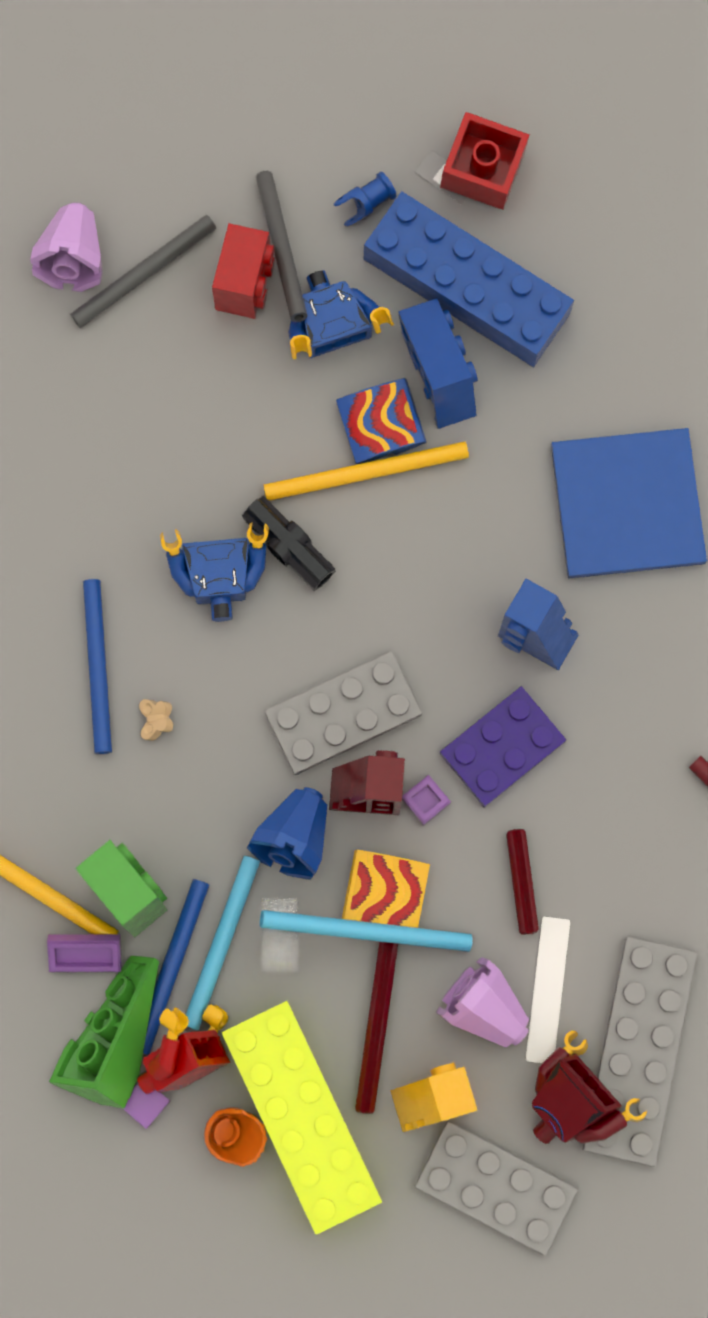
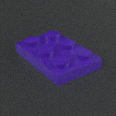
M521 686L442 749L439 754L485 808L564 744L566 738Z

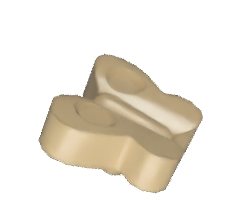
M143 699L139 703L141 713L147 718V722L141 730V737L143 739L154 741L162 732L172 731L173 722L169 718L172 711L171 703L166 701L156 702L149 699Z

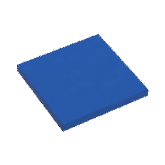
M689 428L551 443L568 579L706 564L707 556Z

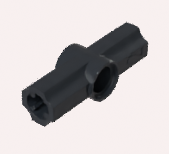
M264 495L256 499L242 515L246 523L250 524L253 522L252 529L259 536L264 534L265 523L269 526L268 537L265 541L269 551L284 566L287 567L289 565L313 591L321 588L336 572L332 564L311 544L312 541L304 530L291 520L289 522Z

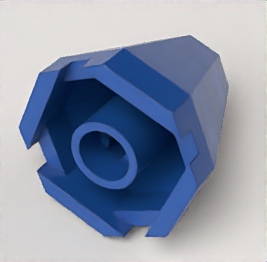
M305 787L303 790L295 789L256 829L247 849L261 863L269 867L272 866L273 862L282 865L279 872L287 876L311 880L322 861L328 806L322 799L323 795L309 787Z

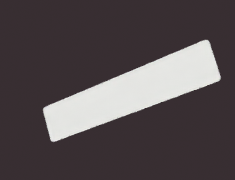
M542 918L525 1058L528 1062L543 1063L556 1050L570 930V920Z

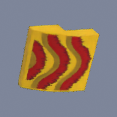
M354 850L341 919L418 928L430 864L370 851Z

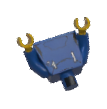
M324 270L311 273L306 278L311 292L303 294L307 318L301 322L291 321L288 330L292 359H297L296 354L301 351L307 352L308 357L314 358L372 338L371 323L377 334L381 333L379 325L383 323H389L391 327L394 326L389 309L379 307L376 302L357 288H350L345 281L330 285Z
M252 522L248 527L247 538L182 543L181 534L175 529L176 541L167 543L164 540L163 532L160 534L161 545L164 550L168 551L166 557L172 578L185 595L195 597L197 604L211 605L212 621L223 622L232 620L231 602L246 600V592L255 589L265 570L266 544L264 542L267 540L269 526L266 523L263 535L257 536L252 532Z

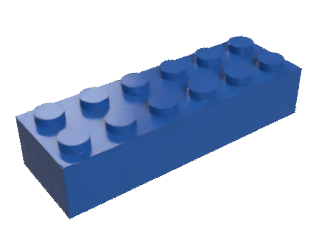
M402 191L364 244L363 259L426 300L430 301L437 298L442 310L448 309L450 315L532 367H535L571 314L574 299Z

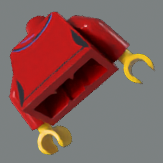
M210 1004L202 1015V1020L211 1025L208 1031L182 1033L188 1026V1017L176 1007L172 1011L165 1009L160 1016L159 1022L169 1030L167 1035H163L161 1047L143 1059L146 1071L137 1076L141 1090L146 1094L155 1090L157 1092L179 1090L231 1063L220 1041V1036H218V1031L228 1022L227 1012L217 1005Z

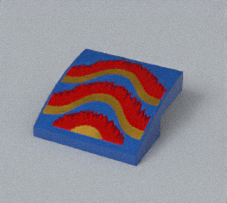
M405 378L376 385L336 400L356 464L370 462L391 453L398 455L427 443L407 379Z

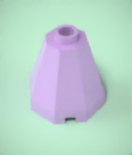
M81 203L67 204L58 210L32 249L30 258L31 265L33 264L32 275L56 289H63V283L74 284L72 291L82 292L100 284L102 263L94 212Z
M481 957L476 961L481 967L476 971L469 967L461 974L442 1000L447 1004L446 1009L439 1006L436 1013L451 1025L503 1047H508L510 1044L516 1046L525 1038L529 1031L526 1028L529 1018L500 969L490 960Z

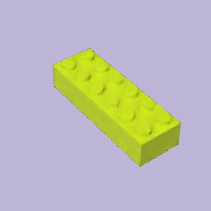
M288 1001L221 1032L315 1235L382 1203Z

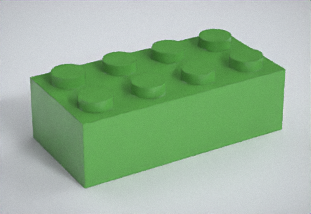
M111 840L107 841L75 868L119 923L134 938L168 911L163 905V902L168 898L123 843L116 847Z

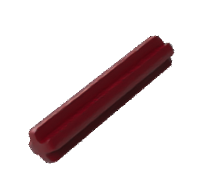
M513 829L507 832L506 837L519 933L522 935L535 934L538 932L539 927L526 831L524 829Z

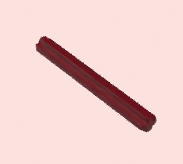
M379 942L355 1110L358 1113L373 1114L375 1111L398 944Z

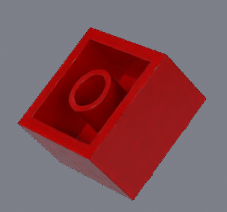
M465 112L442 172L440 188L503 210L525 154L530 134Z
M228 223L212 285L215 310L255 319L257 309H264L268 291L265 289L266 277H272L276 259L273 257L275 246L270 245L269 232Z

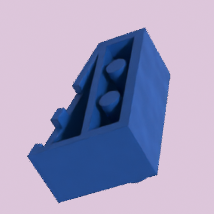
M436 298L398 311L401 333L415 370L419 371L426 388H423L426 399H431L434 405V420L437 428L440 429L477 416L473 383L478 381L473 363L471 361L466 363L463 355H466V351L460 335L454 337L452 333L454 324L449 310H442Z
M527 578L507 609L498 633V637L503 639L501 643L508 649L517 653L523 650L556 670L560 669L579 635L577 631L570 629L572 626L571 620L568 618L563 619L566 611L558 596Z

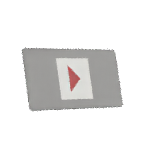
M431 150L415 170V173L458 203L463 204L468 197L440 188L442 172L447 160Z

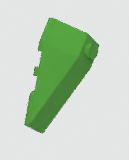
M133 955L129 957L121 968V972H118L106 989L107 999L96 1013L91 1011L84 1020L88 1026L78 1040L75 1042L71 1039L63 1049L49 1080L51 1084L100 1105L125 1108L128 1099L132 1095L137 1076L140 1073L159 961L156 958Z

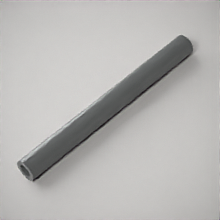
M261 171L256 175V180L272 245L275 246L274 254L290 319L293 322H301L307 318V311L273 175L270 171Z
M208 215L203 216L70 314L72 319L80 328L215 230L214 222Z

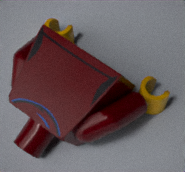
M569 1031L564 1039L565 1046L563 1048L558 1047L538 1068L535 1085L536 1097L532 1101V1108L542 1120L533 1128V1132L545 1144H549L556 1136L564 1143L574 1139L581 1144L606 1140L627 1127L628 1121L640 1122L647 1114V1111L643 1112L640 1116H633L630 1113L629 1108L640 1101L637 1098L630 1099L623 1112L617 1111L622 1105L579 1058V1055H583L588 1049L587 1040H583L577 1047L571 1046V1042L578 1036L577 1031Z

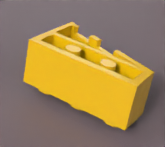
M454 1062L431 1069L432 1077L390 1090L402 1132L478 1111L465 1067L456 1069Z

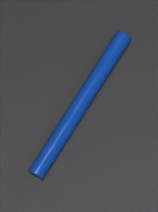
M89 579L83 581L94 754L112 753L101 581Z
M196 879L192 880L155 984L143 1053L147 1055L150 1054L160 1026V1016L168 1004L210 886Z

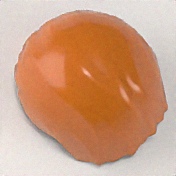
M228 1107L216 1111L207 1121L204 1131L207 1149L215 1158L241 1167L250 1165L260 1158L268 1138L266 1137L264 1124L255 1115L236 1107Z

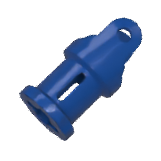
M380 171L376 174V179L361 188L358 186L337 199L333 205L339 206L353 198L357 206V214L344 223L345 226H349L373 213L374 207L387 199H395L397 195L390 179L384 172Z

